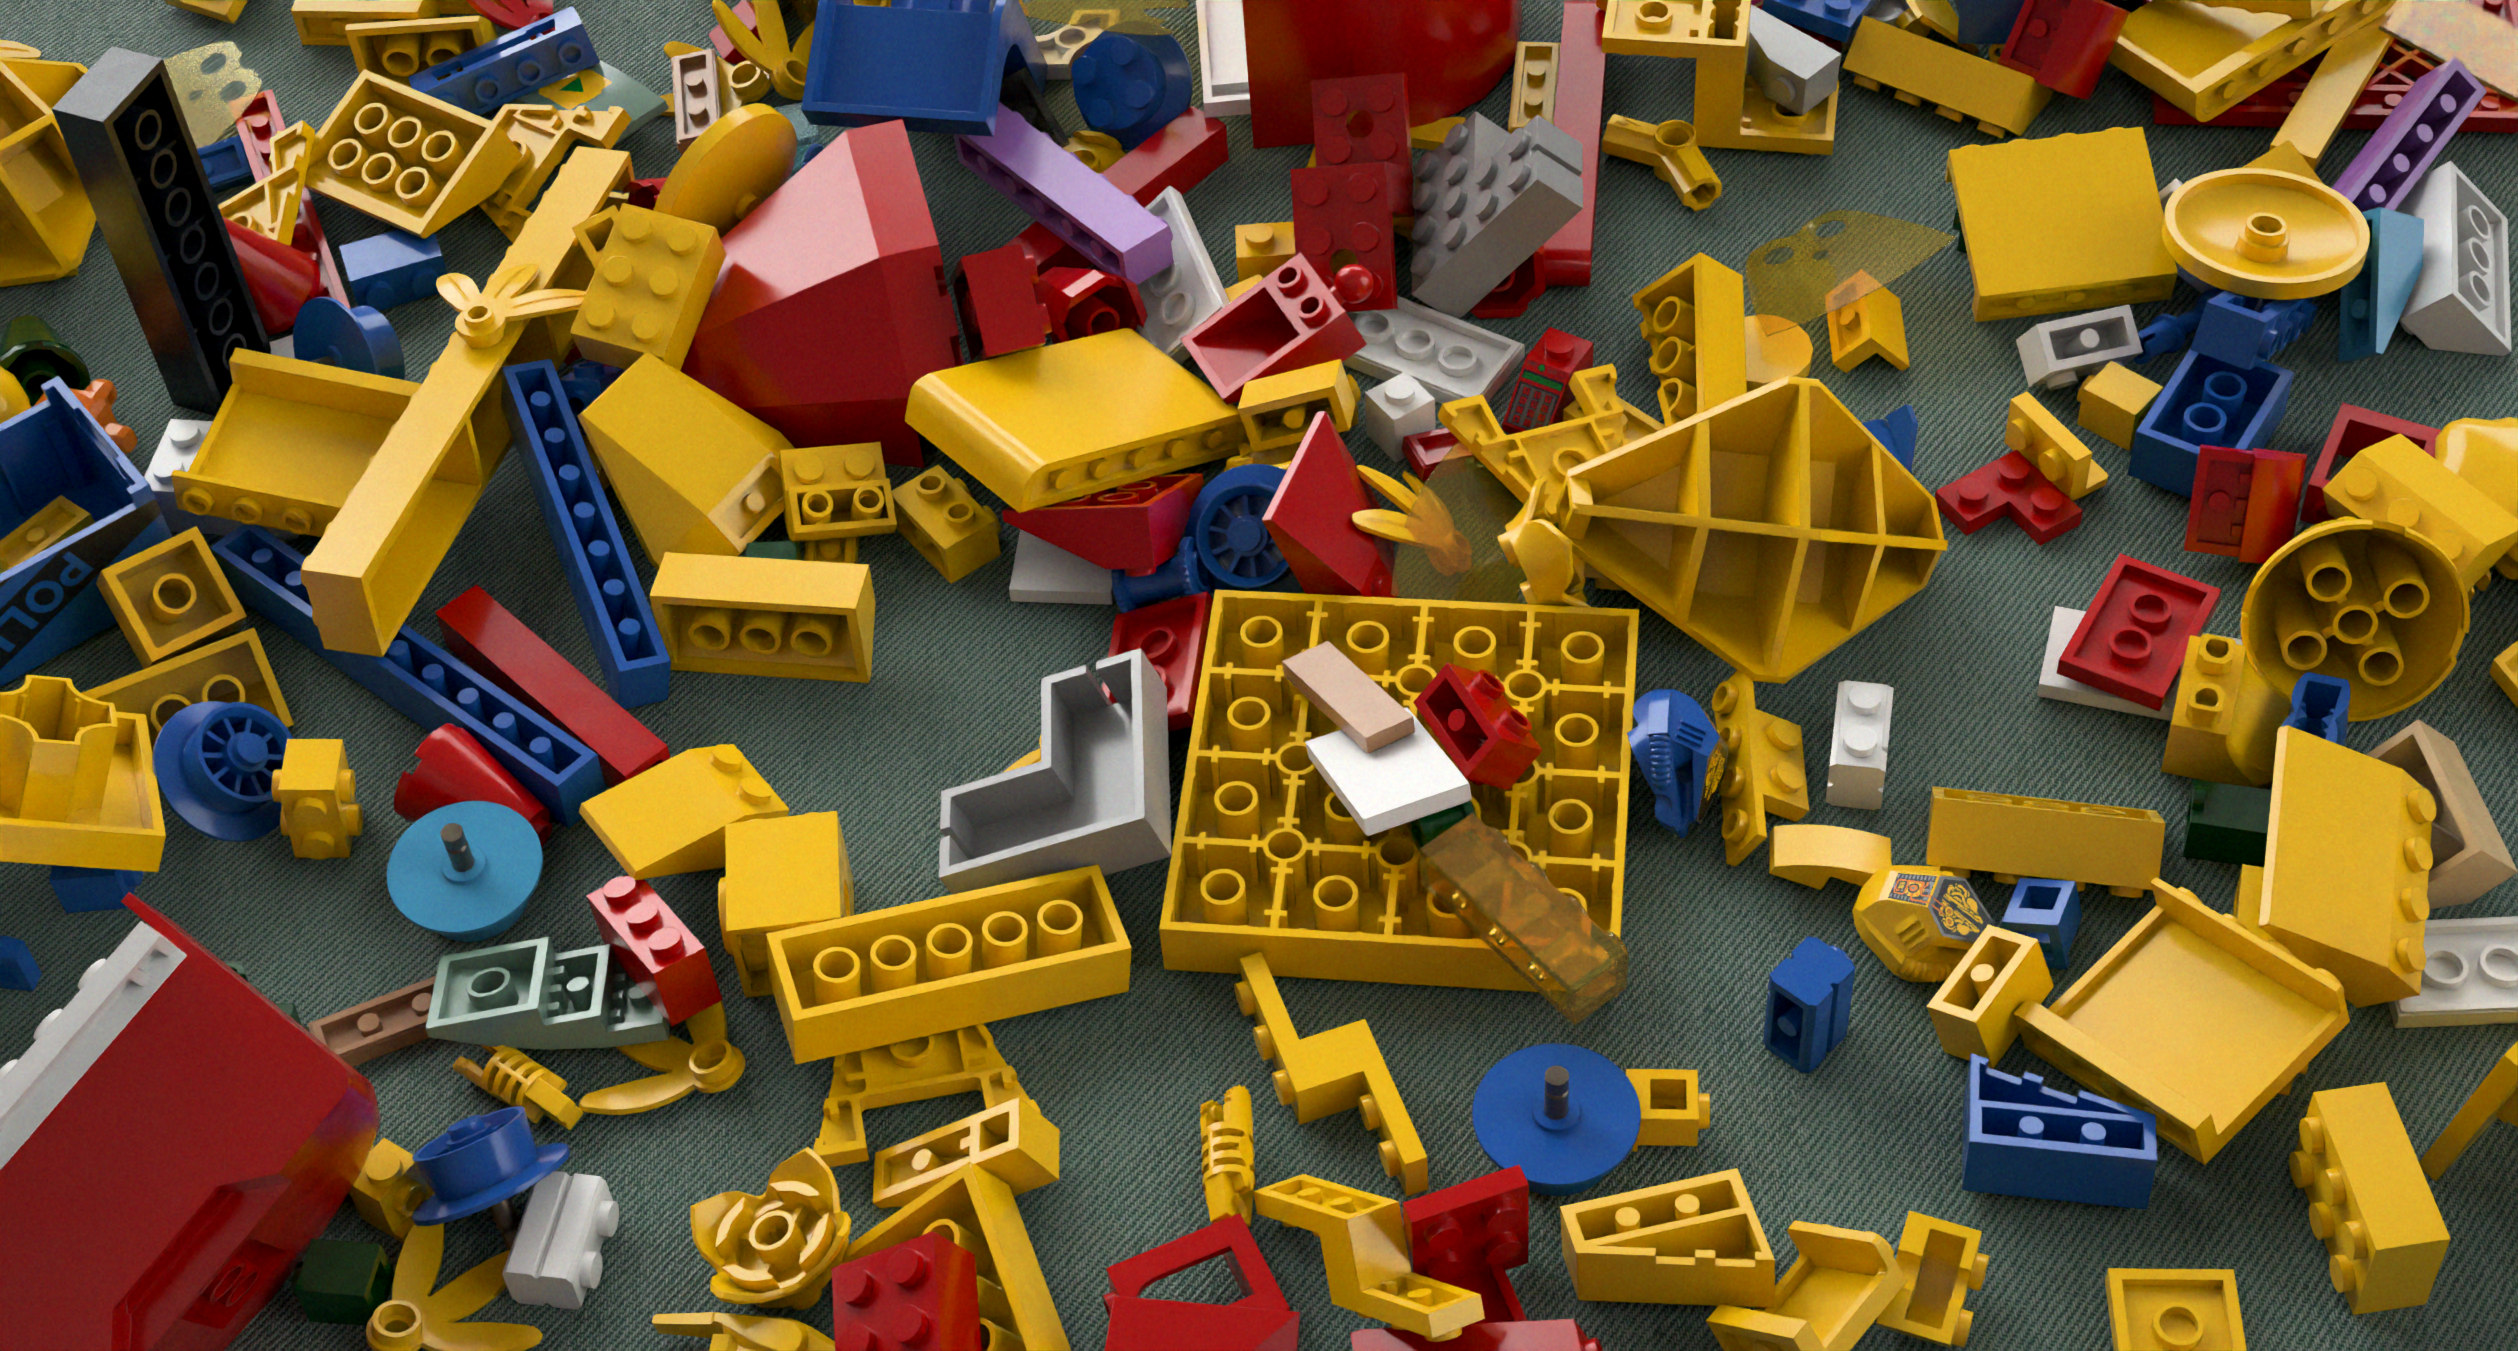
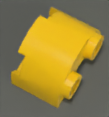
M1909 1210L1896 1256V1262L1906 1277L1907 1282L1878 1316L1877 1327L1947 1348H1951L1952 1345L1965 1348L1974 1312L1963 1309L1969 1289L1981 1291L1990 1258L1989 1255L1978 1253L1982 1231Z

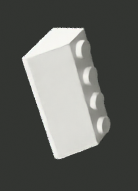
M2449 161L2421 176L2400 203V210L2398 212L2424 219L2423 267L2399 318V322L2408 334H2415L2429 349L2504 356L2511 352L2508 219L2452 161Z

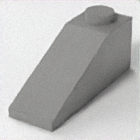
M1751 4L1747 70L1765 96L1803 116L1837 90L1841 53Z

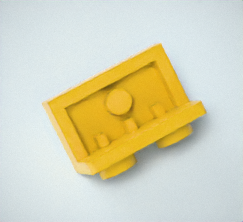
M2026 391L2010 400L2004 443L2013 451L2017 449L2072 501L2107 484L2108 474L2091 459L2092 452L2031 394Z

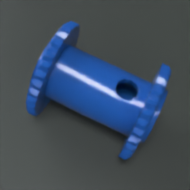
M1190 536L1181 540L1179 554L1174 555L1157 566V572L1154 574L1131 577L1125 575V569H1111L1113 591L1122 613L1144 608V603L1185 595L1190 596L1206 591L1211 595L1210 571L1201 560L1196 539Z

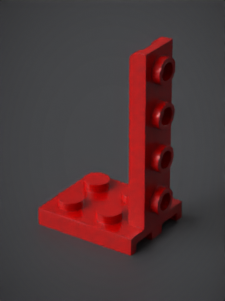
M1520 1165L1403 1202L1404 1233L1412 1273L1481 1294L1485 1319L1472 1324L1528 1321L1505 1272L1528 1263L1529 1184Z

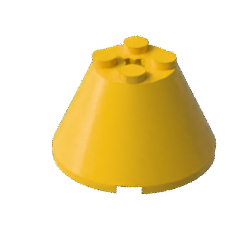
M2343 516L2337 520L2325 521L2311 526L2282 546L2264 563L2252 580L2245 595L2241 610L2240 633L2242 645L2246 647L2247 657L2252 667L2263 679L2289 697L2290 702L2294 686L2307 672L2347 679L2350 685L2348 722L2367 721L2395 714L2414 705L2434 691L2445 680L2457 663L2456 656L2463 643L2465 633H2469L2470 605L2464 582L2456 566L2448 555L2430 539L2412 529L2391 522L2361 520L2352 516Z

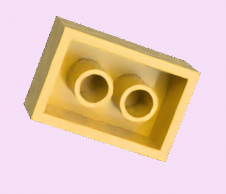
M622 203L570 330V334L583 358L627 370L640 356L648 351L680 371L727 255L716 228Z
M2386 1082L2313 1092L2306 1117L2300 1120V1137L2296 1150L2290 1153L2289 1168L2295 1186L2297 1188H2304L2309 1200V1220L2313 1234L2318 1240L2324 1239L2330 1254L2329 1270L2336 1291L2338 1293H2345L2353 1315L2425 1305L2451 1238Z

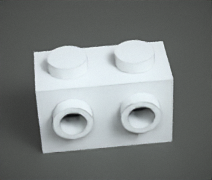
M2130 304L2036 324L2016 339L2028 386L2032 387L2047 383L2049 390L2061 389L2076 384L2078 376L2092 373L2096 376L2110 361L2123 366L2143 352Z

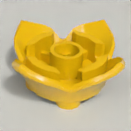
M1542 476L1534 482L1523 508L1511 522L1505 525L1507 532L1497 536L1498 541L1510 565L1513 564L1516 569L1522 567L1526 575L1527 581L1519 585L1527 604L1591 607L1586 603L1588 598L1585 592L1582 591L1586 582V577H1583L1585 561L1572 553V540L1558 530L1551 522H1548L1551 519L1544 508V491L1548 480L1545 476Z
M809 1147L804 1148L777 1166L770 1174L767 1189L763 1195L754 1196L741 1191L723 1192L690 1206L693 1241L702 1258L717 1272L710 1280V1291L718 1300L727 1303H753L761 1308H784L791 1306L796 1310L808 1309L820 1299L822 1288L832 1278L831 1268L841 1264L844 1252L849 1245L848 1236L852 1221L847 1212L841 1211L839 1189L835 1177L820 1156Z

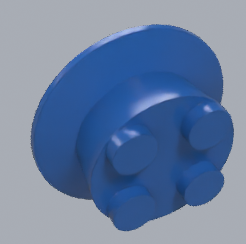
M1128 21L1106 29L1092 41L1081 57L1073 62L1071 67L1074 96L1085 123L1091 131L1102 132L1115 138L1122 145L1123 150L1135 149L1186 111L1191 102L1193 89L1192 71L1185 51L1169 32L1151 23Z

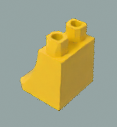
M2205 634L2202 637L2190 635L2160 772L2261 789L2272 785L2277 732L2289 715L2291 702L2285 693L2263 679L2255 671L2249 662L2244 645L2236 644V641L2231 638Z

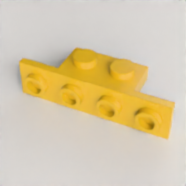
M1738 670L1727 681H1723L1718 685L1712 698L1716 728L1729 747L1726 772L1718 791L1722 801L1723 824L1721 833L1725 840L1726 864L1734 867L1742 862L1767 838L1765 811L1794 822H1798L1809 811L1801 726L1756 709L1753 681L1745 672L1741 673Z

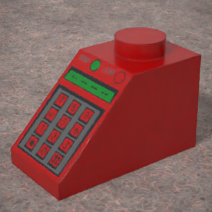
M1549 327L1525 358L1502 423V431L1515 434L1563 422V409L1576 400L1568 383L1574 372L1593 368L1594 343Z

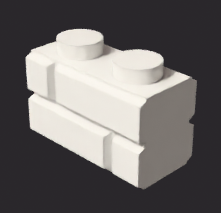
M1849 680L1839 682L1826 803L1832 806L1868 810L1881 808L1893 687L1886 684Z
M554 1171L533 1185L502 1273L512 1299L523 1304L544 1306L545 1303H548L552 1307L578 1310L579 1307H582L587 1289H595L601 1278L603 1259L600 1249L604 1237H612L615 1234L619 1221V1205L617 1201H613L606 1180L600 1176L574 1173V1176H569L566 1172Z

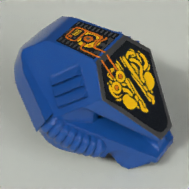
M1656 689L1641 696L1634 704L1632 711L1638 726L1629 731L1627 735L1637 762L1649 786L1657 796L1655 818L1665 830L1683 839L1687 836L1690 824L1696 823L1701 825L1725 776L1729 747L1708 714L1693 698L1675 689Z

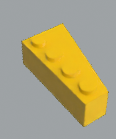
M1699 252L1632 296L1635 309L1641 311L1644 321L1639 324L1642 338L1650 342L1653 352L1648 361L1651 373L1660 379L1661 387L1658 389L1657 395L1666 427L1747 393L1743 275Z

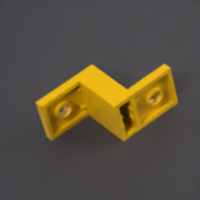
M1608 0L1602 34L1603 53L1696 58L1693 127L1697 133V146L1794 152L1809 155H1832L1839 80L1837 82V90L1803 116L1765 96L1753 77L1747 75L1752 0ZM1655 16L1660 17V19H1648L1647 17ZM1782 113H1794V114H1797V115H1796V116H1784V115H1782Z

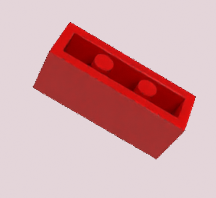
M629 875L620 876L607 882L604 887L586 895L604 945L611 944L617 962L671 1026L723 1000L705 947L644 879L634 880Z

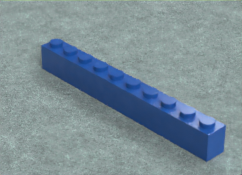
M243 523L210 547L214 558L238 600L430 733L447 723L466 729L549 809L551 817L567 828L572 827L582 818L579 814L581 803L607 791L598 755L404 623L383 657L324 649L318 626L313 622V609L307 588L301 581V567L306 557L259 525Z

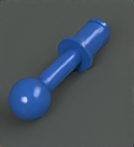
M2211 288L2204 291L2197 299L2195 308L2176 318L2170 314H2161L2155 317L2149 327L2138 332L2143 352L2135 357L2133 361L2143 365L2163 352L2173 353L2182 348L2185 342V335L2198 328L2206 302L2225 290Z

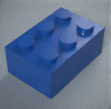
M2189 350L2136 430L2128 475L2191 498L2200 444L2250 451L2253 448L2264 449L2284 417L2294 372L2262 361L2248 371Z

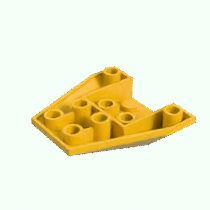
M648 351L640 356L577 416L649 562L657 571H659L665 552L738 557L747 548V543H752L785 508L778 460L779 451L795 449L794 446L781 432Z

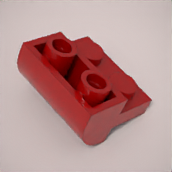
M2025 0L1997 63L2029 75L2035 79V82L2074 97L2090 99L2130 12L2103 0Z
M2200 444L2185 534L2184 551L2238 557L2239 562L2264 564L2277 550L2294 538L2307 454L2253 448L2250 451Z

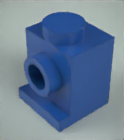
M2020 878L2002 919L2003 929L2038 939L2048 968L2067 969L2070 963L2068 952L2083 917L2076 881Z

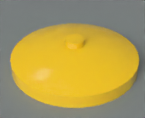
M761 103L741 106L725 114L699 135L678 160L660 191L653 211L714 226L720 239H722L789 180L797 152V137L792 123L771 106Z
M2262 168L2219 170L2200 175L2185 182L2169 198L2165 207L2161 230L2162 239L2169 254L2190 274L2212 286L2229 292L2275 300L2316 297L2343 287L2361 271L2370 243V232L2366 219L2358 208L2339 192L2304 176Z

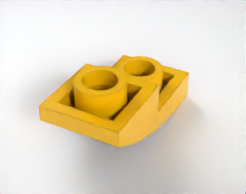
M1804 824L1774 826L1769 835V874L1819 890L1824 887L1830 877L1863 887L1878 869L1892 866L1891 838L1844 827Z

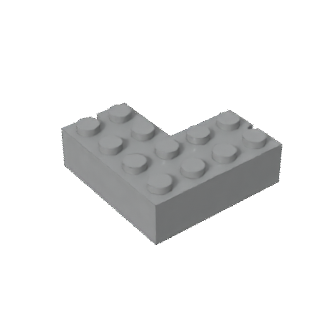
M1476 111L1462 125L1456 124L1448 132L1444 143L1438 146L1432 153L1427 152L1424 154L1414 170L1416 179L1415 198L1413 200L1414 229L1412 231L1411 295L1441 313L1457 319L1462 318L1583 209V179L1579 177L1583 173L1582 143L1539 115L1535 116L1524 128L1514 130L1512 134Z
M1141 648L1096 661V671L1118 703L1115 704L1111 703L1086 665L1041 678V762L941 791L940 830L945 837L940 838L939 879L952 895L1096 864L1099 865L1102 875L1106 876L1172 857L1167 687Z

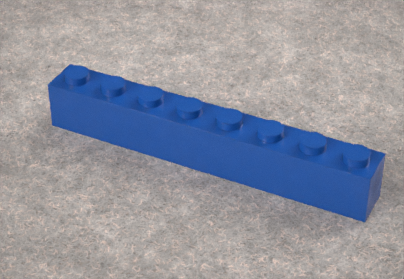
M551 359L502 367L501 408L612 699L624 709L668 700L670 657Z

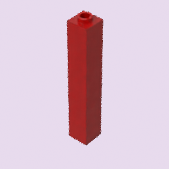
M1191 106L1101 174L1124 194L1132 195L1144 208L1168 186H1172L1183 195L1229 160L1226 124L1216 117L1205 118V112ZM1038 221L1003 246L1007 247L1022 243L1024 255L1033 254L1039 276L1052 267L1086 269L1092 264L1091 261Z
M477 584L435 612L447 647L479 675L598 755L604 782L609 788H613L671 758L668 746Z

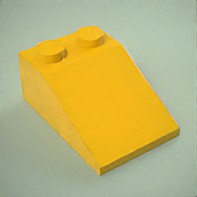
M719 744L712 747L688 749L581 803L579 814L628 875L634 878V880L724 868L726 867L725 824L745 822L752 819L787 817L790 809L734 744Z

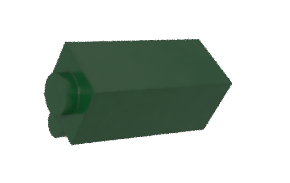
M2194 779L2186 812L2183 857L2235 865L2245 864L2264 867L2272 790Z

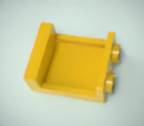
M1795 1220L1788 1227L1787 1233L1799 1251V1258L1775 1285V1308L1757 1307L1755 1310L1719 1304L1707 1318L1706 1322L1724 1351H1850L1907 1282L1906 1277L1894 1259V1251L1891 1245L1883 1237L1871 1231L1864 1232L1833 1227L1827 1224Z

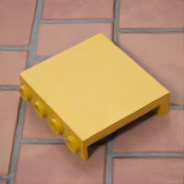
M2143 126L2126 129L2123 127H2112L2105 131L2084 134L2063 133L2056 137L2035 140L2015 139L2008 143L1985 146L1971 144L1959 149L1949 150L1945 181L1946 183L1952 182L1975 289L1972 302L1975 322L2171 299L2178 271L2175 260L2169 254L2162 239L2161 230L2164 213Z
M235 348L229 360L232 385L188 472L173 470L171 474L177 508L197 515L215 516L248 525L255 524L286 530L294 534L323 537L327 524L334 520L345 503L350 489L355 488L366 471L370 458L377 454L387 439L391 426L398 422L409 404L410 397L418 391L422 384Z
M2156 877L2150 882L2156 906L2048 1009L2033 999L2028 998L2014 1012V1016L2026 1049L2098 1096L2154 1114L2156 1116V1134L2206 1165L2350 1022L2344 997V988L2332 973L2323 968H2317L2316 970L2296 959L2281 943L2274 940L2265 941L2248 931L2245 925L2233 915L2227 913L2221 915L2202 904L2200 899L2190 890L2184 887L2176 889Z

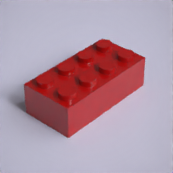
M1022 243L962 257L951 274L950 279L971 363L1042 347L1046 343L1045 336H1047V333L1052 332L1045 303H1036L1033 288H1035L1036 283H1039V275L1033 254L1024 255Z
M932 1231L831 1268L835 1351H982L975 1255L936 1232Z

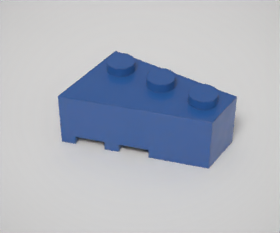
M1971 1053L1963 1101L1962 1190L2137 1209L2148 1208L2157 1164L2156 1116L2154 1114L2080 1090L2078 1097H2074L2042 1086L2044 1077L2025 1071L2021 1079L1989 1068L1988 1058Z

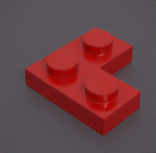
M2017 449L1935 491L1938 510L1966 536L2007 515L2041 546L2081 524L2083 510L2055 484L2048 480Z

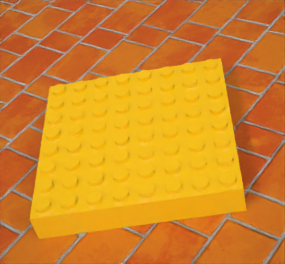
M1215 590L1159 926L1164 970L1241 974L1240 958L1262 952L1272 976L1618 997L1632 747L1627 733L1633 729L1634 723L1632 710L1635 704L1639 609ZM1329 641L1403 708L1408 707L1456 767V763L1440 740L1434 735L1431 727L1413 702L1447 662L1476 672L1480 669L1486 670L1503 684L1505 688L1503 696L1511 707L1518 710L1529 720L1532 725L1530 733L1543 751L1509 790L1488 784L1478 786L1466 778L1469 782L1472 796L1470 802L1477 817L1478 835L1470 839L1459 836L1437 845L1433 854L1423 856L1411 838L1407 823L1366 836L1308 758L1306 741L1341 729L1284 677L1282 661Z

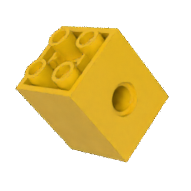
M837 811L809 812L803 815L752 819L745 822L725 824L726 877L720 878L718 883L719 920L724 947L727 954L734 957L745 998L774 995L768 976L767 933L855 915L853 875Z

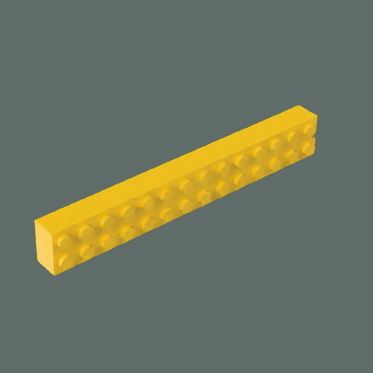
M577 146L567 163L561 166L559 175L550 189L544 192L541 202L531 218H527L523 230L514 244L508 247L505 258L495 273L489 276L487 285L481 294L484 293L488 284L497 275L507 269L523 264L539 265V272L532 283L519 296L547 289H572L586 292L595 271L571 227L613 205L620 211L622 203L628 204L629 193L622 195L620 192L611 191H623V188L629 182L635 180L630 152ZM579 309L506 322L504 336L501 341L488 348L470 347L458 335L457 331L451 334L447 347L437 362L431 365L429 374L418 391L410 397L409 404L398 422L391 426L388 437L377 454L370 458L366 471L355 488L350 489L346 501L334 520L327 524L323 537L311 555H308L303 561L301 581L307 588L313 609V622L318 626L324 649L378 657L384 656L514 443L501 408L502 367L551 359L557 372L572 348L571 345L575 343L570 330Z

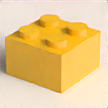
M197 526L101 570L96 582L98 589L143 669L196 650L240 629L247 617Z

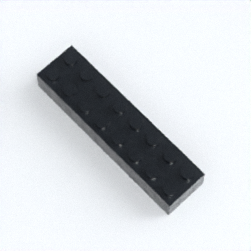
M111 46L52 108V111L173 405L216 417L232 385L229 360L235 348L271 354V346L163 58Z

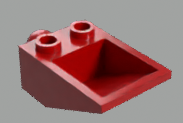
M1300 252L1180 340L1225 404L1238 402L1241 399L1245 382L1341 359L1343 362L1366 346V342L1341 305L1345 302L1354 304L1366 300L1372 293L1374 286L1372 274L1366 267L1360 264H1348L1338 271L1335 276L1334 286L1328 289Z

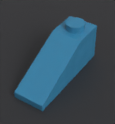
M2383 207L2361 212L2369 227L2370 243L2361 271L2353 280L2341 287L2339 362L2349 363L2384 353L2423 267L2424 219Z

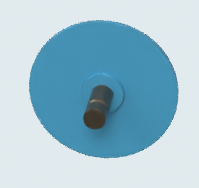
M465 801L446 805L417 820L400 837L393 848L387 866L388 890L399 912L408 921L424 930L462 942L489 939L510 928L526 909L529 898L539 883L543 869L541 843L532 825L522 815L506 806L487 801Z

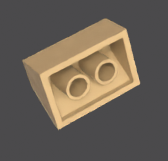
M2418 719L2366 754L2402 768L2423 788L2429 790L2434 797L2436 817L2432 821L2430 846L2433 854V865L2429 870L2427 890L2430 909L2471 903L2518 873L2454 741Z

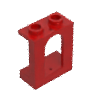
M1241 1213L1106 1268L1110 1292L1102 1295L1103 1304L1110 1320L1114 1296L1139 1298L1144 1289L1154 1282L1222 1254L1244 1296V1299L1227 1306L1290 1311V1308Z

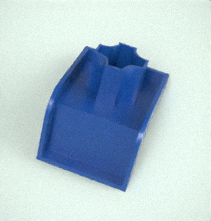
M819 0L801 111L810 125L860 128L903 119L906 131L994 137L999 96L1043 99L1048 65L1018 0H891V7L855 5L853 0Z

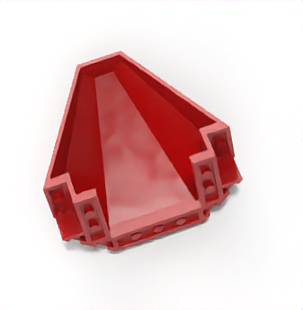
M903 119L844 131L721 239L727 255L680 371L781 432L795 449L880 442L884 463L924 468L918 436L919 432L904 421L911 388L918 379L929 373L966 364L960 347L959 331L951 296L946 285L938 239ZM603 364L604 367H614L611 365Z

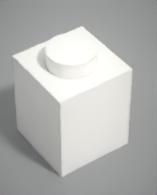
M1406 371L1365 392L1367 435L1395 463L1406 458L1401 450L1403 436L1436 430L1435 398Z

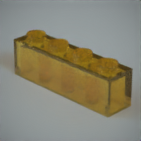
M1471 813L1420 848L1421 884L1572 1024L1576 1025L1627 988L1628 952L1621 939L1613 932L1603 931L1588 917L1578 900L1572 896H1564L1549 882L1539 865L1533 861H1525L1510 847L1506 837L1497 828H1489Z

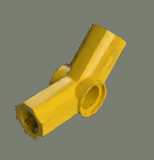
M1616 114L1611 116L1602 139V152L1653 166L1654 174L1659 179L1669 182L1683 205L1692 207L1694 212L1709 208L1711 203L1721 196L1722 183L1696 145L1697 133L1690 123L1683 120H1668L1657 126Z

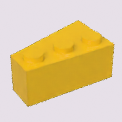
M1738 1168L1560 1206L1562 1255L1578 1300L1712 1306L1725 1304L1738 1307L1775 1308V1259Z

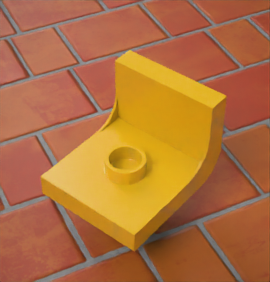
M26 674L22 687L14 691L0 692V862L147 872L159 871L166 832L157 778L153 772V754L146 714L116 712L115 703L94 700L81 694L73 686L71 678Z

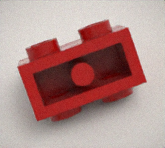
M1447 662L1413 703L1465 778L1478 786L1488 784L1509 790L1543 751L1530 733L1532 725L1522 713L1511 707L1503 696L1505 692L1503 684L1493 674L1483 669H1480L1478 672Z

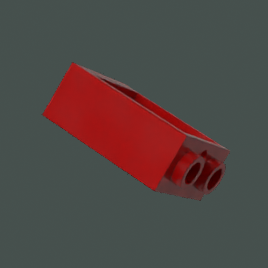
M2342 402L2308 483L2300 520L2313 524L2336 520L2327 512L2322 489L2331 481L2328 479L2338 455L2353 458L2360 450L2401 433L2435 458L2436 437L2441 430Z

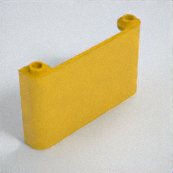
M2152 0L2128 15L2108 62L2200 122H2207L2331 47L2334 43L2390 10L2397 0H2330L2313 18L2293 19L2288 15L2269 12L2250 13L2246 9L2225 6L2211 8L2203 3L2188 1L2167 2L2165 0Z
M1130 328L1118 329L929 373L918 379L912 386L904 420L1018 513L1240 454L1238 446L1244 443L1249 444L1236 405L1233 403L1226 405L1217 391Z

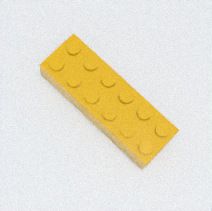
M1098 864L766 934L769 981L795 1065L1129 991L1132 947Z

